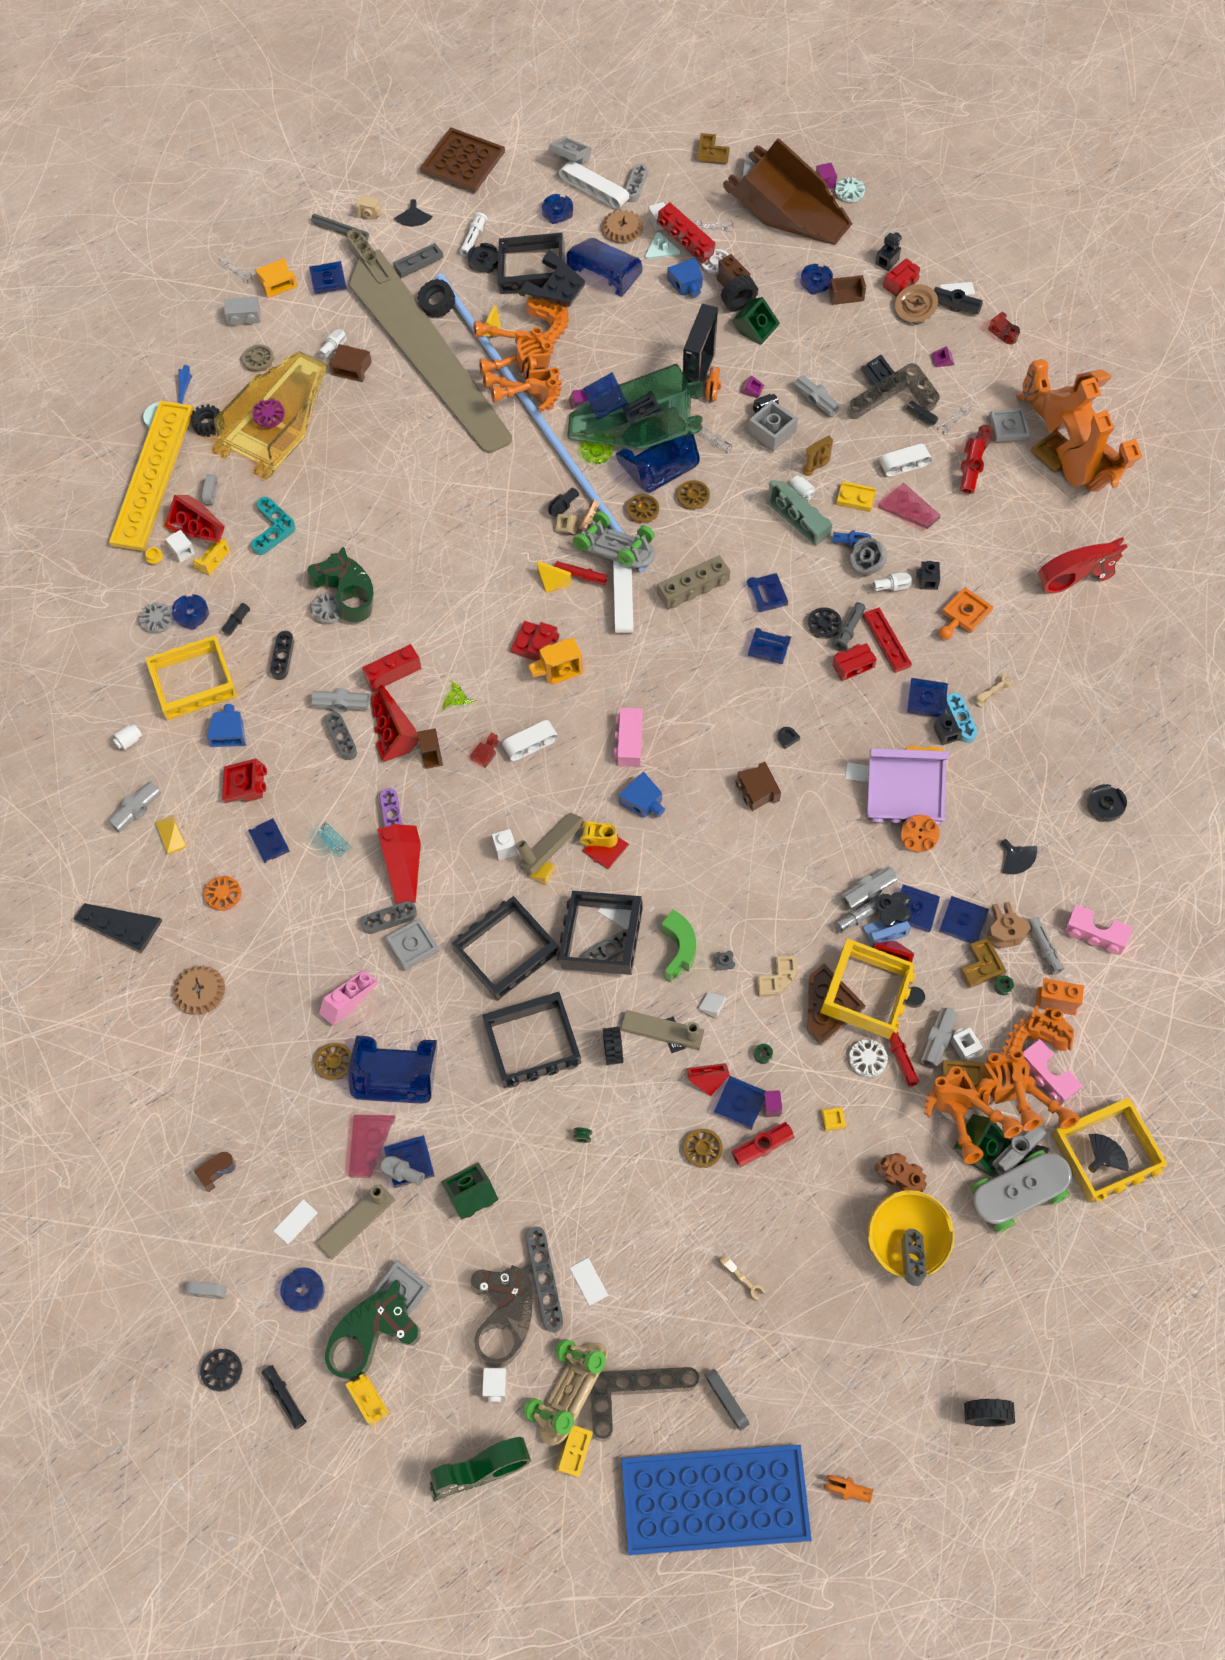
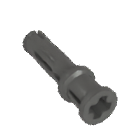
M855 603L845 625L838 630L837 638L832 641V646L836 650H847L849 640L854 637L853 631L866 609L863 603Z

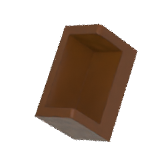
M863 275L831 279L829 295L832 305L864 301L866 284Z
M436 728L418 731L417 734L425 769L443 766Z

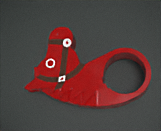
M1121 537L1109 543L1077 548L1053 558L1038 571V577L1044 590L1047 593L1062 592L1091 573L1098 576L1100 581L1110 579L1116 573L1115 565L1123 557L1122 552L1128 547L1127 544L1121 545L1124 538Z

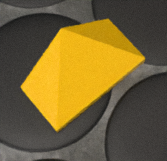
M493 306L485 325L489 327L496 326L497 329H501L497 306ZM486 333L483 336H490V334Z
M538 561V575L546 593L571 585V572Z
M173 815L155 822L168 855L186 848Z

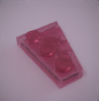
M904 482L878 504V508L926 529L930 528L940 519V514Z
M354 1115L349 1164L350 1178H371L382 1147L389 1136L390 1128L396 1119L395 1115Z

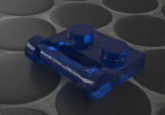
M777 573L759 578L751 577L746 581L756 600L758 612L788 606L789 601ZM758 586H762L768 602L763 601Z
M756 627L748 656L783 665L792 636L786 635L785 637L762 631V629ZM759 638H763V639H767V640H771V641L783 643V645H782V644H778V643H774V642H770V641H766V640H762V639H759Z

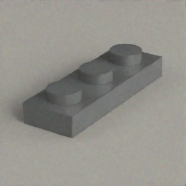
M433 243L393 262V265L399 275L404 277L444 258L436 243Z

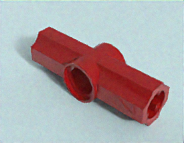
M970 440L966 460H963L961 463L963 476L960 491L963 493L973 494L975 492L978 474L984 469L982 455L985 442L983 440Z
M784 1122L765 1133H759L754 1139L732 1150L731 1153L735 1162L741 1168L760 1157L769 1155L772 1150L793 1140L795 1136L789 1124ZM765 1141L768 1147L761 1148L758 1146V1142Z

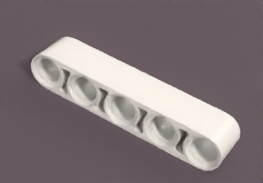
M569 161L559 170V176L563 181L614 209H619L629 199V193L624 188L576 162Z
M613 561L615 633H633L631 566H625L622 563Z

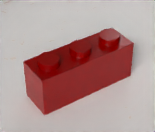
M411 644L362 667L364 678L372 692H375L380 685L385 687L422 669L420 658Z

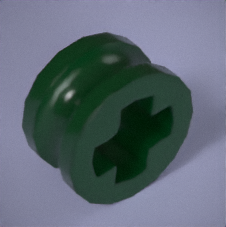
M1005 975L998 977L994 984L995 991L1003 996L1010 994L1014 987L1013 980ZM1005 982V983H1007L1008 985H1007V988L1005 987V988L1003 989V988H1001L1000 986H1001V983L1003 984V983Z
M760 1044L755 1049L754 1058L760 1064H767L772 1059L773 1050L767 1044ZM763 1050H766L768 1057H760L759 1051L763 1052Z
M582 1127L574 1128V1141L579 1143L591 1142L589 1136L592 1135V1130Z

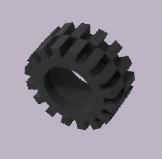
M207 404L206 407L201 405L200 409L196 407V411L193 410L190 416L194 431L198 435L201 434L202 437H205V434H207V437H210V434L215 436V432L219 433L220 429L223 428L224 422L221 412L214 405L211 407L210 404ZM207 418L213 419L212 421H210V422H208V423H202V421H203L204 419H207Z
M603 1028L607 1065L623 1063L620 1028Z

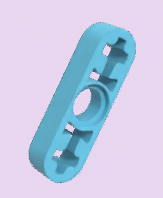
M951 693L948 695L945 703L948 713L954 716L959 728L962 729L960 739L966 743L973 742L977 735V728L965 701L960 694ZM962 714L966 717V720L959 721L956 716Z

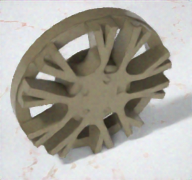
M261 344L250 346L242 355L243 364L252 372L267 370V367H271L274 359L272 350L268 346Z

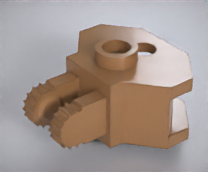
M1004 902L1005 914H1001L998 904H992V913L995 920L987 933V937H989L992 945L999 948L1020 945L1031 929L1029 921L1017 916L1016 912H1013L1010 902Z

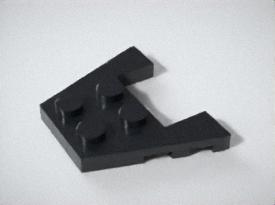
M549 249L542 259V264L555 271L543 288L526 281L520 289L519 295L524 297L525 295L533 296V299L537 300L543 298L549 300L550 303L570 307L584 288L586 281Z

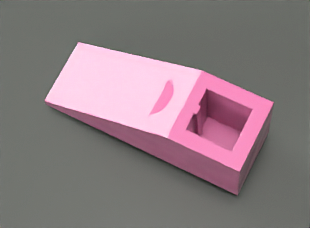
M363 970L324 997L319 1014L334 1026L351 1013L378 984V981Z

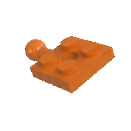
M964 587L942 610V614L951 619L952 622L948 626H942L939 629V637L943 640L950 639L953 635V630L958 625L971 634L992 612L993 606ZM963 608H970L972 612H965Z

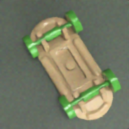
M562 1339L557 1344L555 1349L557 1359L565 1363L569 1362L559 1378L546 1406H544L541 1400L531 1398L525 1403L523 1408L525 1419L539 1423L540 1437L546 1444L552 1446L560 1444L571 1431L580 1410L606 1364L608 1351L601 1343L594 1342L578 1347L573 1341Z

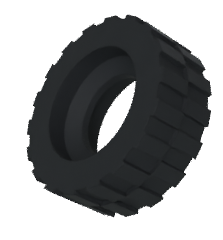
M744 274L730 280L722 289L720 296L728 310L738 311L742 310L750 300L756 299L759 289L751 276Z
M442 279L426 282L420 288L417 296L418 304L427 316L432 318H438L449 313L454 307L456 298L450 285ZM443 293L444 298L439 303L434 305L429 303V299L433 294Z
M978 1399L964 1403L966 1424L997 1427L1015 1423L1014 1402L1004 1399Z

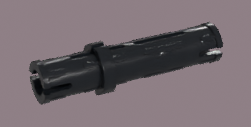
M274 1365L268 1366L261 1374L270 1387V1393L275 1395L294 1430H297L305 1425L307 1420L300 1412L286 1388V1382L282 1381Z

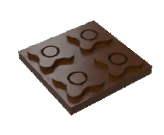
M450 127L422 164L420 171L426 175L476 193L505 153V147Z

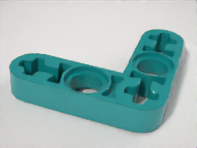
M261 497L257 501L258 511L273 524L252 541L253 552L257 555L266 554L296 530L294 520L269 497ZM275 513L281 514L280 517L276 519L272 518V515ZM271 534H278V537L275 539L269 538Z

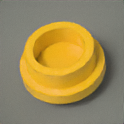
M150 547L145 552V559L150 564H157L163 558L162 551L156 547Z

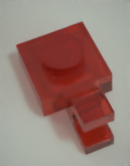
M491 732L486 744L480 742L470 755V759L486 768L496 755V751L493 749L499 743V740H497L498 735Z

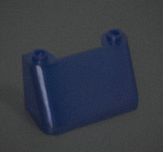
M588 238L572 246L567 251V265L576 272H581L585 268L607 278L608 285H614L617 289L615 294L621 297L625 295L643 272V266L638 257H634L596 238Z
M668 424L661 429L660 437L668 435ZM689 431L659 442L636 456L627 448L616 453L619 464L637 485L648 493L692 470L700 461L694 434Z
M356 1035L348 1066L351 1096L358 1100L420 1104L429 1102L433 1092L438 1048L437 1040L420 1041L417 1051L377 1048V1042L374 1038Z

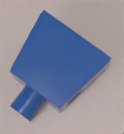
M696 258L667 267V280L680 295L691 293L693 297L700 295L703 276Z
M225 704L223 712L213 713L207 734L210 747L246 746L243 719L240 712L234 711V705Z
M642 772L619 794V804L642 818H645L651 812L660 817L665 812V808L660 804L662 802V792L645 772Z

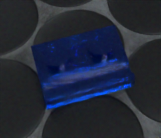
M274 818L257 825L252 830H248L264 864L270 859L273 860L290 852Z

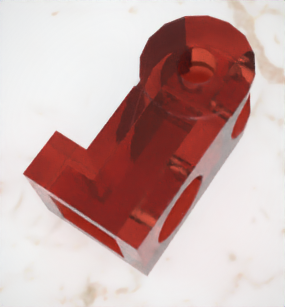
M1002 311L991 319L988 330L1006 344L1013 345L1018 340L1020 328L1011 324L1006 319L1007 314Z
M989 425L980 426L975 439L985 442L984 451L990 444L994 432L993 428ZM969 438L966 442V446L964 449L965 453H968L970 440L972 438Z

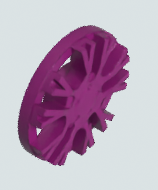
M270 398V400L264 401L262 399V401H259V404L256 403V406H254L253 418L256 424L261 427H275L285 417L284 407L278 400L275 401V399Z

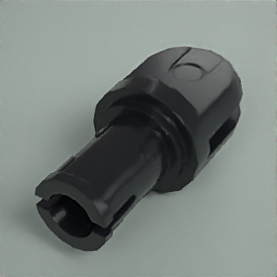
M572 487L564 495H557L549 502L547 506L548 513L554 517H558V514H563L570 508V503L579 497L578 490Z

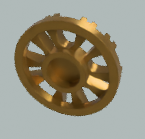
M697 480L687 481L678 489V502L686 509L695 510L700 507L702 509L709 502V488L706 484ZM695 484L700 485V488H695Z
M638 494L628 501L627 513L632 521L635 520L636 523H649L657 518L659 503L648 494Z
M341 1043L326 1044L320 1048L315 1056V1068L319 1075L327 1080L342 1079L351 1071L353 1065L352 1053L348 1047ZM331 1047H338L337 1052L332 1053ZM327 1050L329 1054L326 1055L323 1051ZM349 1055V1060H343L342 1058ZM322 1056L326 1059L325 1061L321 1062L318 1061L319 1057ZM340 1068L345 1070L341 1074L338 1072ZM327 1069H330L328 1075L324 1074ZM333 1070H336L335 1076H333Z
M697 1129L691 1132L685 1139L684 1154L688 1162L696 1167H712L721 1158L723 1145L720 1137L715 1132L709 1129ZM699 1133H706V1138L700 1139ZM710 1135H712L713 1138L709 1142L708 1138L710 1137ZM693 1136L698 1140L697 1142L694 1141ZM717 1141L719 1147H712L711 1144ZM688 1142L694 1144L695 1147L687 1148ZM711 1150L716 1151V1152H719V1153H718V1154L712 1153ZM695 1156H699L698 1162L693 1160ZM712 1156L715 1159L710 1162L707 1157ZM702 1157H705L706 1163H702Z

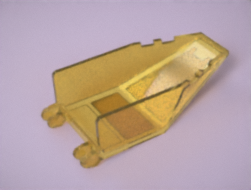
M301 351L282 360V364L268 368V372L256 375L215 417L214 424L218 439L213 445L212 453L218 454L221 451L220 456L225 459L230 455L231 450H234L258 463L254 468L253 473L255 475L262 473V478L265 480L273 476L274 471L305 438L327 369V364ZM270 398L275 399V401L278 400L285 410L283 421L271 428H264L256 424L252 414L256 403L259 404V401H262V399L264 401L270 400Z

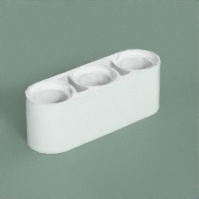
M918 444L887 453L880 458L879 462L885 474L891 477L925 467L931 463L932 457L925 444Z
M545 720L508 737L503 741L502 746L511 761H516L554 743L559 736L550 721Z

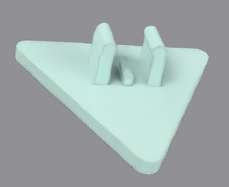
M658 232L645 258L653 259L680 255V250Z

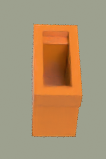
M1043 978V986L1037 988L1035 1006L1038 1005V1009L1044 1010L1046 1008L1059 1009L1064 1014L1075 1016L1077 1008L1083 1002L1084 985Z

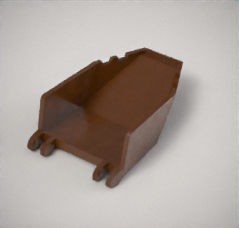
M779 138L775 140L768 151L760 145L754 147V152L751 151L748 157L753 163L757 164L741 180L732 174L729 175L727 181L723 182V188L735 196L768 227L836 245L853 224L844 209L839 207L835 201L837 199L835 195L831 194L828 190L826 181Z

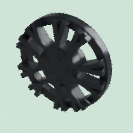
M827 607L815 609L808 617L809 631L818 636V638L820 636L828 639L831 636L837 635L842 625L840 615L835 610ZM820 612L821 616L818 617L816 613ZM833 614L836 617L831 619L830 615Z
M215 1350L208 1354L202 1362L200 1369L201 1379L213 1391L222 1392L230 1390L240 1380L243 1370L242 1363L237 1354L231 1350ZM219 1353H226L223 1361H220ZM232 1355L233 1358L229 1363H227L228 1359ZM213 1356H214V1357L216 1358V1360L218 1361V1362H216L215 1364H214V1362L211 1360V1358H212ZM237 1362L238 1368L232 1369L231 1365ZM207 1363L213 1365L212 1370H205ZM231 1371L236 1372L237 1376L230 1375ZM209 1374H213V1376H211V1377H209V1378H207V1379L205 1378V1376H207V1375H209ZM216 1378L217 1383L214 1387L209 1383ZM232 1378L233 1382L227 1385L226 1379ZM220 1380H223V1387H220Z

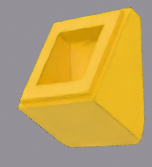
M546 862L534 875L530 874L529 877L546 885L555 870V864Z

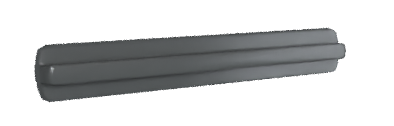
M313 214L311 222L344 234H347L352 229H357L317 214ZM358 229L368 241L369 233Z

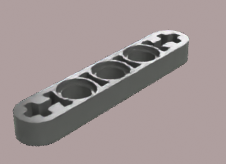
M532 1227L527 1232V1242L543 1322L549 1332L556 1333L563 1327V1316L546 1234L542 1228ZM535 1232L538 1235H542L539 1238L540 1247L536 1248L535 1240L530 1239L534 1236L533 1233ZM542 1252L547 1256V1259L544 1263L539 1264L534 1260V1257L537 1253ZM544 1273L549 1274L551 1277V1281L546 1285L539 1282L540 1275ZM546 1295H553L555 1297V1303L552 1306H546L543 1303V1298ZM558 1308V1311H554V1316L560 1322L556 1323V1327H552V1324L547 1323L551 1321L550 1313L545 1314V1311H553Z

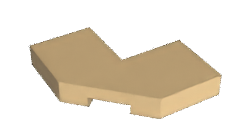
M796 955L776 956L777 975L757 977L759 997L779 996L797 977Z

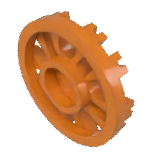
M226 875L218 876L210 883L208 882L204 890V897L212 909L225 911L233 908L239 902L241 888L235 879ZM228 881L232 882L229 886L226 885ZM238 893L236 898L232 897L231 894ZM208 895H214V897L208 899ZM220 902H225V906L219 907Z

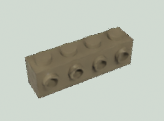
M718 555L658 583L657 594L667 610L677 607L681 603L692 600L702 593H707L719 585H725L730 581V569L721 556Z

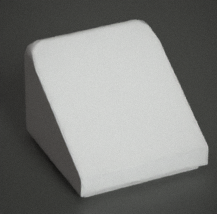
M708 992L699 1010L717 1019L726 1002V997Z

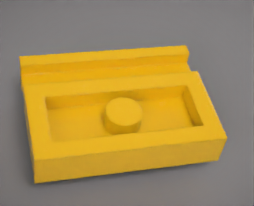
M842 481L836 505L871 512L876 488Z

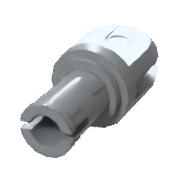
M388 1156L381 1162L380 1167L383 1174L396 1181L401 1182L405 1179L417 1186H420L424 1181L425 1174L410 1168L407 1161L394 1156Z

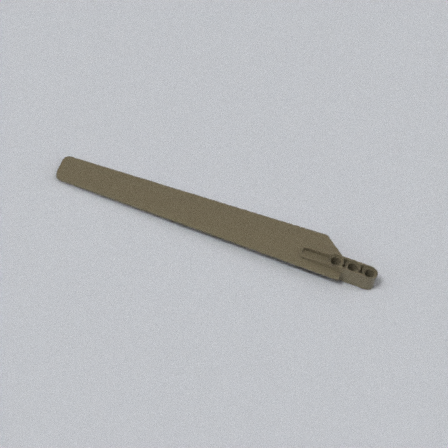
M358 229L348 231L349 247L358 259L349 284L352 290L485 452L492 453L509 445L512 442L511 433L381 250L374 251Z

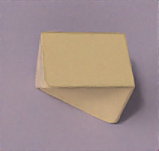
M558 514L555 531L577 534L579 517L569 514Z

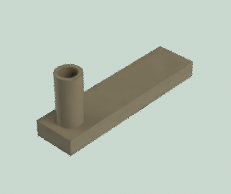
M570 812L533 850L530 849L525 840L519 841L516 844V848L523 858L519 863L521 869L534 875L582 827L583 822H585L583 818Z
M626 1010L621 1027L623 1032L695 1050H700L704 1035V1029L699 1028V1025L695 1022L685 1025Z
M381 1184L373 1186L370 1194L319 1240L317 1244L333 1260L395 1202V1198Z

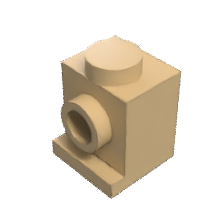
M361 195L356 204L357 217L360 219L361 217L377 220L382 212L379 199Z

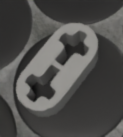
M206 475L202 493L204 504H214L218 487L217 475Z
M186 1282L184 1294L193 1297L224 1299L227 1287L219 1284Z

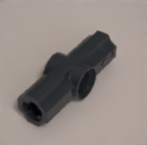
M939 287L934 288L938 297V303L948 305L951 311L959 312L965 310L975 314L980 313L983 300L966 296L965 292L961 289L949 291Z

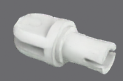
M335 330L325 339L326 343L318 350V354L322 359H326L332 351H337L338 344L343 345L346 342L347 335L344 330Z
M908 573L889 574L885 579L873 580V583H875L872 584L873 590L877 592L889 589L894 592L907 589L911 586L912 578Z

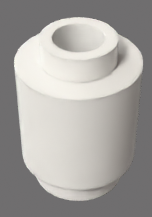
M797 475L791 480L789 486L793 487L795 492L806 500H810L815 495V487L804 477Z
M135 724L127 725L114 734L115 739H113V742L118 749L126 750L138 742L142 734Z

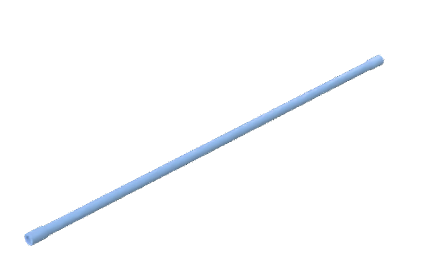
M440 273L435 277V280L442 279L450 285L444 274ZM453 290L456 297L454 306L474 333L473 322L475 320ZM486 336L477 338L492 360H502ZM507 365L501 367L500 371L507 380L518 382ZM525 391L516 393L590 500L593 501L595 499L600 502L597 510L607 514L610 519L609 527L612 530L624 533ZM648 566L638 568V570L642 572L646 570Z

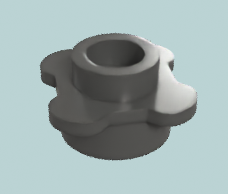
M728 950L725 953L716 952L714 954V958L717 961V970H728L735 967L732 951Z

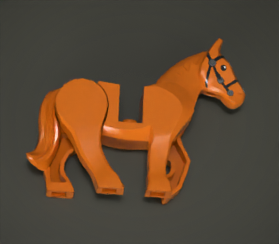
M1043 359L1032 361L1022 383L1023 392L1018 393L1016 397L1029 401L1033 409L1044 419L1050 433L1066 428L1070 439L1056 450L1067 481L1076 487L1084 485L1092 492H1098L1109 483L1112 488L1117 487L1125 469L1132 467L1140 460L1142 453L1136 439L1122 442L1119 446V453L1106 444L1109 435L1114 430V425L1108 410L1095 413L1092 403L1096 397L1102 395L1099 388L1104 386L1112 376L1102 369L1078 374L1073 386L1050 390L1048 362Z

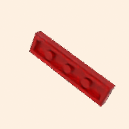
M880 607L863 613L866 624L894 673L910 668L912 663Z

